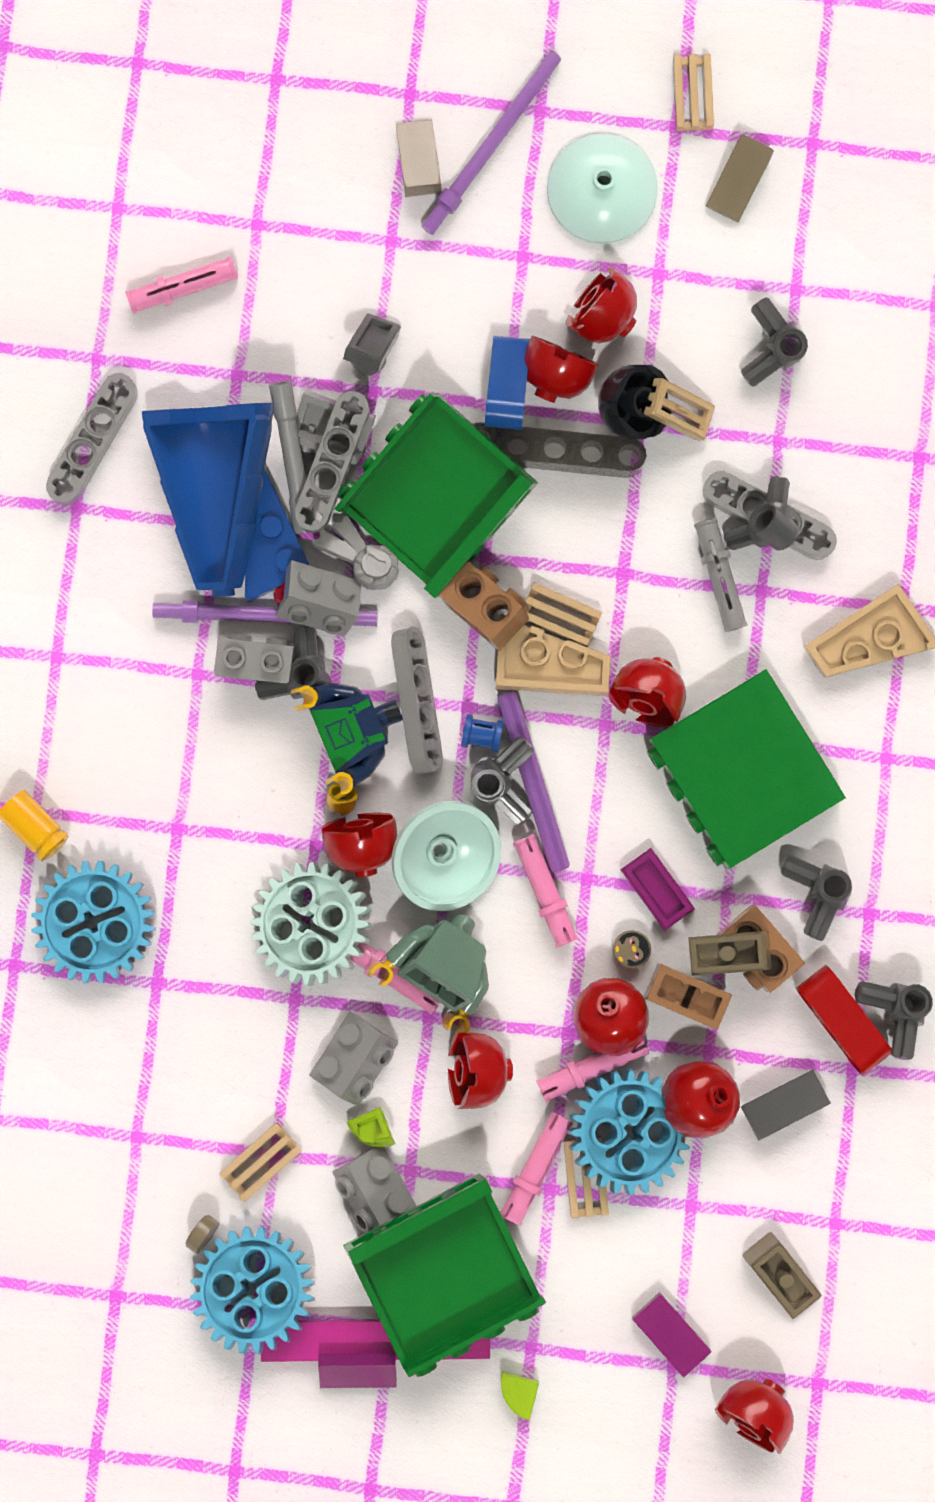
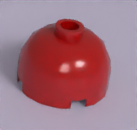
M611 266L607 268L610 275L607 277L601 273L597 275L576 300L574 306L580 308L575 318L568 315L566 319V326L589 342L605 343L613 340L618 335L623 338L630 333L637 321L633 317L637 309L636 291L630 281Z
M531 336L524 356V361L528 368L527 381L537 388L534 395L552 403H555L557 397L572 399L580 396L593 381L599 365L575 352L572 353L557 344L536 336Z
M660 657L637 659L626 664L617 674L608 693L610 702L623 714L626 713L628 708L642 714L636 721L654 727L665 728L671 727L674 721L678 722L687 697L686 687L679 673L669 661Z
M390 813L357 814V820L346 823V818L342 817L323 825L321 831L327 857L333 865L340 869L355 872L356 877H369L377 874V868L385 865L392 858L394 843L397 839V825L395 818Z
M603 978L590 983L580 993L574 1006L573 1023L580 1041L590 1051L610 1054V1056H620L633 1051L644 1040L649 1026V1009L643 995L631 983L619 978Z
M456 1033L453 1036L448 1056H455L454 1071L448 1069V1084L452 1102L454 1105H460L459 1109H477L491 1105L502 1095L507 1081L512 1080L513 1064L511 1059L506 1058L504 1049L496 1039L486 1034Z
M695 1061L680 1065L668 1075L662 1088V1097L665 1096L667 1108L663 1109L665 1117L674 1130L685 1137L708 1138L724 1132L734 1122L740 1108V1093L737 1083L726 1069L716 1063Z
M753 1379L739 1381L724 1393L715 1407V1413L726 1425L730 1419L734 1420V1424L740 1429L736 1433L771 1453L776 1450L778 1454H781L793 1431L794 1415L791 1405L783 1398L785 1390L770 1379H765L763 1383Z

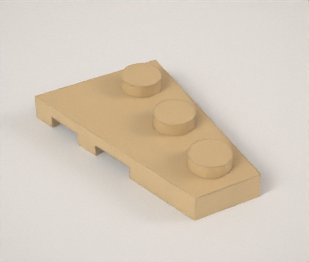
M897 584L803 648L822 676L827 678L935 649V637L900 585Z
M500 613V620H502L506 615ZM523 625L510 641L498 651L495 689L608 696L610 656L570 640L564 641L544 633L545 631L526 625Z

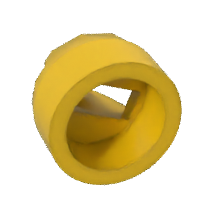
M334 783L328 788L327 807L332 813H341V816L347 815L356 805L358 792L353 787L348 794L341 797L346 800L335 799L334 796L340 793L341 787L338 783Z

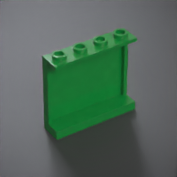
M429 393L428 396L422 394L411 405L409 412L412 415L404 425L398 423L387 434L385 441L388 444L381 453L374 452L363 463L361 469L364 473L355 483L351 480L344 486L338 497L341 501L334 509L338 512L345 511L380 544L386 546L397 556L399 561L426 584L423 589L432 597L437 598L440 597L438 594L468 561L471 562L536 487L538 482L440 394Z
M767 669L648 741L651 748L646 752L657 770L663 767L670 778V781L666 782L669 791L677 802L683 799L690 811L686 818L696 834L703 832L710 845L705 847L706 851L717 867L721 864L725 869L734 867L846 799Z
M480 1173L343 1245L408 1377L413 1375L421 1377L432 1372L437 1367L436 1363L448 1356L457 1358L467 1353L471 1349L470 1344L483 1337L485 1340L497 1337L505 1331V1325L516 1319L525 1321L532 1318L539 1312L538 1307L546 1304L544 1297L539 1294L491 1195L492 1189L487 1179Z

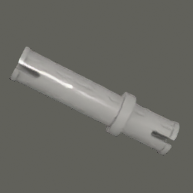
M712 518L696 523L694 527L697 531L703 557L700 558L701 563L707 566L715 599L725 627L724 630L725 632H730L746 627L748 624L745 621L728 558L731 557L729 549L725 550L717 525V518ZM711 541L714 544L718 562L721 568L720 572H718L715 559L712 553V549L710 546ZM721 579H724L732 609L728 608Z

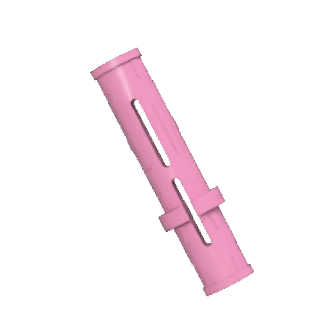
M229 256L226 259L194 268L166 279L163 276L157 277V282L125 291L132 313L135 314L138 311L165 303V306L171 305L174 299L233 279L236 280L238 275L232 258Z
M535 834L514 842L513 846L517 850L540 905L539 915L540 917H545L556 943V948L579 939L565 909L568 906L565 899L561 900Z
M359 943L358 948L364 954L363 958L353 955L350 958L351 961L365 969L364 974L367 976L368 968L371 964L378 961L384 963L388 959L385 951L382 949L377 951L366 943ZM383 967L378 968L373 975L382 980L386 976V969ZM395 967L392 970L393 978L387 985L429 1012L430 1015H433L438 1008L437 1004L440 1002L397 975L399 968Z
M643 1040L633 1051L620 1056H610V1054L598 1052L576 1063L571 1060L566 1063L567 1067L542 1079H538L536 1082L547 1103L551 1099L576 1087L578 1091L585 1088V1083L637 1058L648 1055L649 1051L644 1045L645 1042Z
M551 1112L520 1176L516 1175L513 1180L515 1186L500 1212L502 1217H507L506 1219L520 1226L522 1225V1221L535 1196H540L543 1190L540 1186L561 1147L567 1130L570 1129L573 1122Z

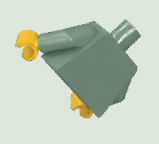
M463 914L455 915L452 923L442 920L434 926L426 924L409 932L386 954L388 959L384 963L374 962L368 968V976H372L378 968L383 967L386 969V976L378 983V985L384 986L391 982L393 978L392 970L398 967L397 975L452 1010L444 1015L442 1026L449 1030L453 1022L459 1019L460 1022L455 1033H467L469 1031L470 1023L467 1017L469 1014H474L489 988L487 967L484 962L486 955L485 946L471 937L475 922Z

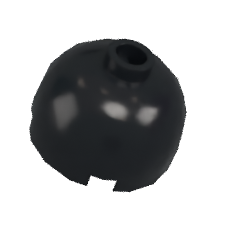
M627 365L613 371L607 377L598 395V410L602 421L611 432L626 439H646L648 437H655L663 431L666 425L644 414L645 408L651 407L652 404L648 400L650 393H655L656 387L652 386L654 378H663L668 381L661 370L653 365ZM663 407L661 408V410H663V411H665V412H667V413H669V414L672 413L671 411H669V410H667V409H665V408H663Z

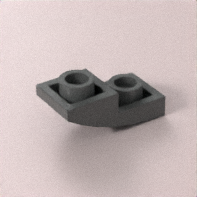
M811 1070L742 1105L741 1109L758 1141L828 1106L831 1102L815 1072Z

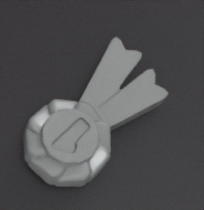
M348 516L343 517L342 522L332 523V530L339 538L323 529L320 531V538L313 542L315 548L353 564L354 578L366 589H386L398 577L397 556L384 545L367 546Z

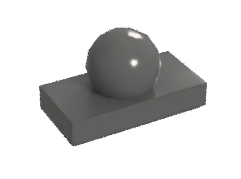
M367 313L347 345L343 359L351 362L354 369L363 375L371 376L380 372L386 364L389 352L399 337L401 326Z

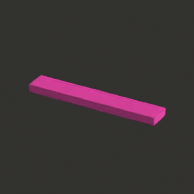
M379 1319L297 1320L303 1329L299 1331L290 1327L288 1329L291 1337L290 1342H285L280 1337H277V1350H271L266 1342H264L261 1362L318 1361V1357L321 1354L396 1353ZM483 1337L470 1344L471 1349L467 1353L457 1358L448 1356L442 1360L490 1359V1339L485 1340Z

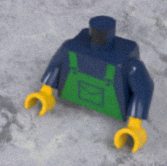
M328 683L313 687L302 686L292 689L291 694L299 692L304 698L303 704L294 707L296 711L310 710L336 773L328 778L325 784L328 785L335 781L340 785V793L334 796L335 799H339L348 794L353 787L369 778L385 757L386 750L384 745L389 742L383 728L403 721L399 707L394 699L374 708L369 694L363 695L361 690L355 686L338 683Z

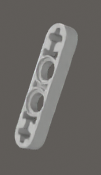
M116 373L107 377L49 475L46 490L57 504L65 506L72 505L78 501L138 397V391L129 376ZM125 383V389L129 394L126 398L119 396L114 406L120 410L116 415L109 407L103 406L102 403L106 401L111 405L115 398L111 389L113 386L120 388ZM99 414H106L111 418V427L104 433L94 432L91 426L93 418ZM80 446H88L93 451L92 460L86 465H78L73 460V453ZM69 464L72 469L83 475L79 479L74 474L69 482L73 491L70 494L64 492L60 497L58 496L60 491L55 486L58 481L65 483L71 473L65 469L66 465Z
M348 391L337 399L298 500L295 518L301 529L306 532L316 533L326 528L352 463L370 412L368 401L359 392ZM353 400H357L358 407L362 410L361 415L354 414L351 419L350 427L357 428L353 434L345 427L335 426V423L339 421L344 425L347 413L342 408L343 405H351ZM338 434L346 436L350 441L348 451L341 455L333 454L328 447L330 439ZM321 470H331L335 473L337 479L333 488L321 490L316 486L315 477ZM310 491H313L320 497L330 498L328 504H325L322 500L320 501L318 512L322 515L321 521L314 520L312 525L306 524L307 518L302 514L304 509L311 510L314 505L315 498L308 497Z
M724 471L711 474L703 487V496L706 502L745 524H748L750 516L743 510L744 500L749 497H755L764 504L767 499V493ZM720 481H725L727 483L726 490L733 495H736L738 488L744 491L737 500L735 508L729 505L734 498L726 494L721 495L720 498H716L713 495L715 489L710 486L711 483L718 485ZM788 505L792 509V518H794L798 525V535L802 532L804 524L810 526L805 532L806 534L816 537L821 533L825 536L824 543L828 545V548L822 547L819 551H815L812 548L814 542L804 536L801 543L794 541L789 547L810 559L822 560L828 557L834 551L837 544L834 531L822 522Z
M409 627L397 630L392 634L391 647L409 761L416 773L424 774L441 768L443 754L424 637L418 628Z

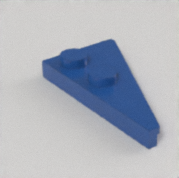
M265 469L262 477L263 487L254 520L257 528L245 573V597L248 603L281 586L285 582L286 568L291 560L310 565Z

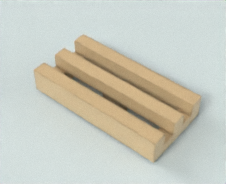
M690 54L688 57L674 55L676 131L713 130L711 54H703V57H696V54ZM682 67H689L691 122H684ZM697 67H702L705 121H699Z
M654 378L652 386L656 387L655 393H650L648 400L652 404L651 407L645 408L644 414L694 440L705 441L715 405L663 378ZM666 393L702 411L703 416L701 417L689 409L666 399ZM663 407L698 425L699 429L661 410V408Z
M537 583L533 584L526 599V604L523 607L530 618L527 622L585 647L588 646L602 615V612ZM537 594L592 619L590 623L536 600ZM532 607L586 630L583 637L529 612Z
M276 1122L219 1174L230 1184L229 1186L233 1191L239 1194L240 1199L245 1202L295 1158L302 1149L282 1126ZM277 1133L281 1139L239 1177L235 1178L232 1172ZM287 1145L291 1150L247 1190L241 1185Z
M596 1137L597 1140H598V1142L601 1143V1142H602V1138H601V1137ZM578 1139L564 1140L571 1218L609 1215L606 1186L603 1188L598 1186L600 1206L593 1207L591 1180L584 1176L585 1170L589 1166L588 1164L581 1166L585 1208H578L573 1153L569 1149V1146L577 1142Z

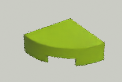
M381 1107L346 1122L353 1135L360 1142L368 1146L388 1147L396 1144Z
M502 1371L501 1390L505 1402L515 1414L530 1421L539 1380Z

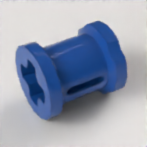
M467 714L461 747L467 748L468 745L490 748L493 753H498L504 721L498 720L496 723L477 720L473 718V715Z

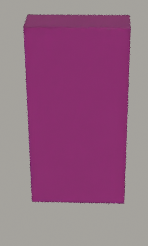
M649 848L620 869L663 931H666L695 910L652 848Z
M660 1292L631 1317L683 1378L712 1352Z
M321 1354L318 1357L320 1388H396V1354Z

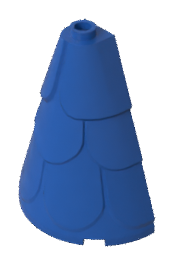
M249 403L217 407L142 411L143 429L161 478L160 483L176 524L175 532L196 590H212V597L234 596L235 589L241 588L243 585L257 528L254 520L263 487L262 477L272 432L274 403Z

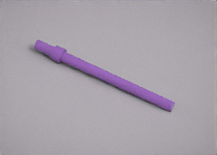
M550 51L450 188H444L438 196L436 207L421 226L427 233L434 235L449 213L454 214L462 203L461 196L561 62V58L555 52Z
M183 600V604L153 603L152 608L153 618L182 619L183 623H198L199 620L292 623L276 617L277 608L199 605V601ZM359 611V617L353 626L377 627L378 612Z

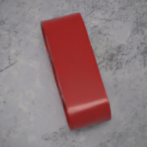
M827 965L796 987L803 1001L862 1076L891 1055L889 1044Z

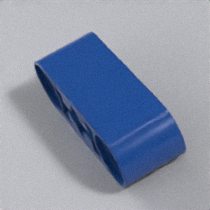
M493 335L484 427L522 430L528 372L524 356L530 339Z

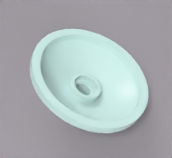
M612 134L588 135L569 144L554 161L549 173L547 186L549 205L558 223L573 236L596 244L618 242L639 231L650 218L658 193L656 173L647 155L633 142ZM600 176H607L611 182L608 185H601L597 179Z
M439 802L420 810L403 826L394 843L392 872L398 887L410 901L428 910L450 911L468 905L486 891L496 876L501 860V841L498 831L487 815L475 806L464 802ZM437 844H443L440 851L433 852Z

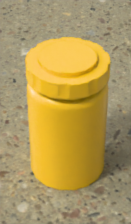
M26 790L17 793L0 809V819L31 852L37 853L36 857L41 862L58 852L69 838V835L64 830L60 831V826Z

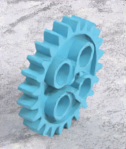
M82 861L81 872H78L73 865H68L67 872L69 877L65 878L60 873H55L54 878L58 885L54 887L44 884L42 887L49 894L48 898L35 899L43 907L42 912L31 914V917L41 920V925L31 929V932L43 935V939L35 946L36 948L48 947L49 951L43 960L50 961L56 958L58 962L55 965V972H60L68 967L69 980H73L79 972H82L83 983H89L93 973H95L98 982L104 983L107 971H109L114 979L120 978V966L128 971L134 969L130 961L131 957L139 960L145 958L138 949L140 945H152V942L144 937L145 932L156 930V927L146 924V918L156 915V911L145 910L144 905L152 898L151 896L140 897L138 895L144 886L143 883H136L132 886L129 884L133 876L132 872H127L122 877H119L120 866L114 864L108 872H106L104 861H98L95 871H92L89 861ZM103 886L108 887L113 894L112 902L105 908L100 907L95 900L97 890ZM68 901L74 903L78 910L76 919L71 923L64 921L60 913L61 907ZM120 906L125 908L124 913L99 922L97 924L98 931L95 928H85L67 938L63 936L65 930L91 920L90 913L93 916H101ZM116 921L123 922L128 931L127 937L120 943L114 941L110 936V927ZM82 936L89 938L93 946L92 952L86 958L79 956L75 950L76 941Z
M626 1069L622 1080L618 1072L611 1071L610 1083L601 1077H597L596 1082L599 1089L594 1090L590 1087H585L584 1091L589 1099L587 1101L575 1100L577 1106L582 1110L580 1114H569V1118L578 1122L576 1128L567 1130L568 1134L576 1136L578 1139L577 1142L569 1146V1149L581 1151L582 1154L574 1162L579 1166L589 1165L585 1170V1177L592 1178L599 1174L596 1181L597 1186L603 1188L610 1181V1191L618 1194L622 1185H624L625 1193L628 1195L634 1194L636 1185H638L641 1192L649 1193V1181L658 1187H662L661 1174L664 1173L670 1177L675 1176L674 1171L670 1167L672 1162L684 1164V1161L677 1153L679 1150H689L690 1146L681 1142V1136L684 1135L674 1130L665 1117L663 1109H667L665 1096L662 1097V1090H660L662 1078L655 1077L649 1083V1073L641 1071L635 1080L633 1070ZM632 1094L636 1098L637 1106L633 1113L626 1115L622 1110V1101L626 1096ZM651 1106L653 1108V1112L649 1116L643 1118V1116L647 1112L648 1107ZM602 1122H607L611 1133L606 1141L600 1143L595 1135L596 1128ZM654 1122H660L663 1128L662 1136L657 1141L652 1142L648 1135L649 1128ZM627 1124L634 1126L632 1128V1132L635 1135L633 1139L625 1137L627 1132L624 1127ZM615 1145H617L613 1150L612 1155L610 1157H606V1151L609 1148H612ZM634 1149L637 1155L636 1163L632 1168L625 1169L622 1164V1157L626 1151Z
M247 1226L243 1228L242 1238L235 1231L231 1230L228 1232L229 1243L226 1244L221 1239H215L218 1248L216 1253L206 1249L203 1251L209 1260L207 1265L198 1263L195 1265L203 1275L202 1278L191 1279L192 1284L200 1286V1292L191 1295L190 1299L201 1301L202 1306L197 1308L193 1314L207 1317L200 1326L202 1330L215 1328L211 1336L212 1341L217 1342L224 1336L226 1337L224 1348L227 1350H231L236 1342H238L239 1353L242 1354L247 1353L250 1344H252L255 1354H262L264 1342H266L271 1350H277L276 1338L280 1337L285 1342H290L291 1337L288 1329L290 1327L299 1331L303 1329L297 1321L298 1316L310 1317L311 1315L308 1310L303 1308L304 1302L315 1301V1297L305 1293L306 1288L315 1285L314 1280L304 1279V1274L309 1272L312 1266L310 1264L300 1265L298 1262L303 1258L304 1251L298 1250L291 1253L294 1241L287 1239L280 1244L281 1233L276 1230L269 1239H267V1229L264 1227H259L255 1237L251 1228ZM262 1252L266 1260L265 1266L260 1272L253 1273L249 1267L250 1258L255 1253ZM275 1268H280L281 1272L276 1277L267 1280L257 1287V1298L246 1296L236 1304L232 1311L229 1313L225 1311L227 1305L245 1296L250 1291L249 1282L260 1284ZM231 1276L235 1282L234 1290L229 1296L223 1297L219 1292V1283L224 1277ZM283 1283L288 1290V1295L283 1303L276 1305L271 1299V1291L275 1285ZM252 1307L256 1312L257 1319L252 1327L245 1329L240 1322V1316L244 1309Z

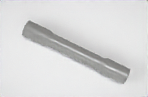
M291 381L272 383L269 385L271 401L274 403V418L278 425L289 489V506L293 530L295 534L309 533L301 529L295 518V509L305 485L306 477L296 424L297 412ZM313 508L311 510L304 509L302 514L307 518L306 524L312 525L314 521Z

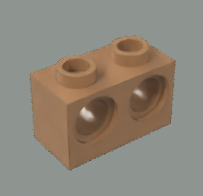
M468 561L438 595L450 610L500 651L530 619L523 608L526 602L513 589L509 588L506 592L497 585L499 579L487 567L483 565L478 569ZM481 587V591L477 596L473 598L465 597L470 588ZM500 609L508 610V614L504 619L500 621L492 620L496 611Z
M750 905L717 935L737 933L738 929L745 925L752 928L754 932H769L771 954L779 961L778 972L773 976H766L762 971L744 972L743 976L756 991L763 988L766 992L771 993L803 966L805 962L756 905Z
M660 963L657 964L644 994V999L716 1030L719 1028L732 997L730 993Z

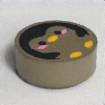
M634 930L625 931L615 939L613 955L622 966L638 968L648 961L651 955V944L643 933Z
M205 1215L188 1236L185 1242L186 1247L195 1254H199L211 1240L220 1223L210 1215Z

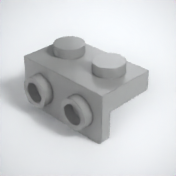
M308 390L303 393L296 416L301 451L315 453L318 450L336 400ZM344 404L342 408L347 413L345 423L343 425L336 421L335 426L345 427L354 434L357 428H351L350 422L353 415H361L362 410ZM369 413V418L351 464L356 465L364 455L376 418L374 414ZM334 435L329 441V450L336 455L344 454L349 449L350 441L344 435Z
M291 560L286 568L284 598L276 610V617L288 620L294 624H302L323 630L329 634L345 636L359 617L361 584L356 579Z
M229 634V639L218 638L214 674L216 676L288 684L290 682L292 663L296 659V649L294 646H288V640L266 638V643L252 642L251 636L243 634Z
M349 1011L309 1076L339 1098L358 1106L372 1091L373 1083L382 1068L391 1061L398 1041L384 1034L357 1014Z
M373 1147L351 1162L332 1171L336 1179L335 1185L338 1192L348 1200L354 1211V1220L359 1229L364 1233L417 1206L384 1147Z

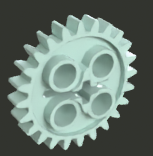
M310 862L306 871L303 865L297 863L294 867V875L290 871L282 869L281 876L283 881L280 882L270 878L268 881L273 890L271 892L259 891L261 897L266 900L264 905L255 904L252 907L261 913L260 918L250 920V924L260 927V931L253 934L251 939L263 942V945L256 950V953L259 955L269 954L264 965L270 968L278 965L275 975L284 978L289 973V982L298 984L302 977L304 985L313 986L316 976L320 984H328V973L334 978L341 979V966L351 970L354 969L350 959L352 955L363 958L364 954L358 948L359 943H370V939L362 935V931L373 927V924L363 921V916L369 914L372 910L359 904L367 895L363 892L353 893L358 882L351 879L344 883L347 873L338 870L333 875V866L325 864L320 871L318 863ZM309 888L312 892V900L308 906L302 907L300 904L301 893ZM289 905L299 914L313 918L312 921L316 925L336 935L338 942L334 943L323 933L310 930L309 924L287 913L285 906ZM340 908L343 912L342 922L338 926L333 927L330 922L331 913L334 909ZM289 920L292 924V933L287 939L283 940L280 935V929ZM320 940L323 945V952L318 959L314 960L310 954V949L315 941Z

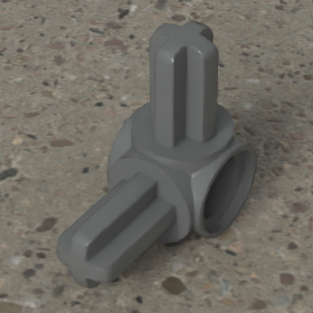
M767 297L758 301L751 308V313L770 337L765 344L768 350L741 370L742 376L751 387L757 386L779 368H782L784 371L788 370L794 364L800 362L808 349L806 335L797 328L793 321L788 324ZM786 337L796 338L800 343L801 350L795 356H787L781 351L780 342Z
M771 477L766 503L758 506L753 511L748 524L733 528L725 533L724 539L730 550L755 544L760 548L771 546L773 549L780 551L793 544L798 535V525L792 520V509L787 505L790 486L788 478Z
M302 625L294 630L296 659L292 663L290 682L288 684L257 681L255 690L259 699L267 700L291 695L293 699L303 698L301 693L291 694L292 689L302 686L313 687L332 682L329 674L325 671L324 658L318 656L315 628ZM315 673L313 680L309 684L304 685L306 678Z
M521 736L515 739L496 758L489 756L486 760L477 763L473 767L470 776L472 791L475 796L481 801H485L489 806L496 804L516 825L525 823L533 813L531 807L511 788L513 785L511 774L534 753L530 743ZM484 774H493L498 778V782L490 788L482 787L479 785L478 780Z
M789 855L782 866V876L811 888L812 898L817 900L803 931L807 936L823 941L837 910L844 911L852 894L851 879L844 871L827 864L819 868ZM840 877L845 881L847 887L843 895L840 897H830L826 894L824 886L829 878Z
M860 981L854 992L856 1002L885 1009L886 1015L890 1016L889 1020L895 1023L891 1055L897 1059L911 1060L914 1057L918 1026L924 1025L925 1016L929 1014L933 1006V998L930 992L920 984L906 986L893 983L890 987ZM906 995L913 1001L914 1008L912 1012L905 1005Z

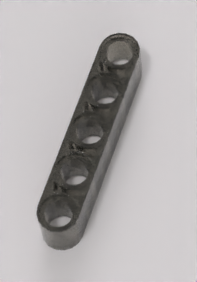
M483 422L473 424L522 468L631 478L638 475L642 470L647 456L643 443L638 439L522 427V430L484 427L485 423ZM513 439H520L526 443L528 448L524 453L516 455L508 450L507 444ZM549 443H558L563 447L565 453L559 458H551L546 455L544 448ZM589 446L596 447L601 453V458L596 462L586 461L581 455V451ZM624 450L633 451L638 457V463L633 466L624 465L619 460L618 455Z

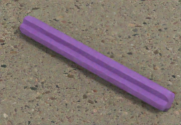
M510 691L499 695L498 703L510 742L512 743L521 736L533 747L517 693ZM534 750V753L518 768L549 868L552 872L567 869L570 863Z

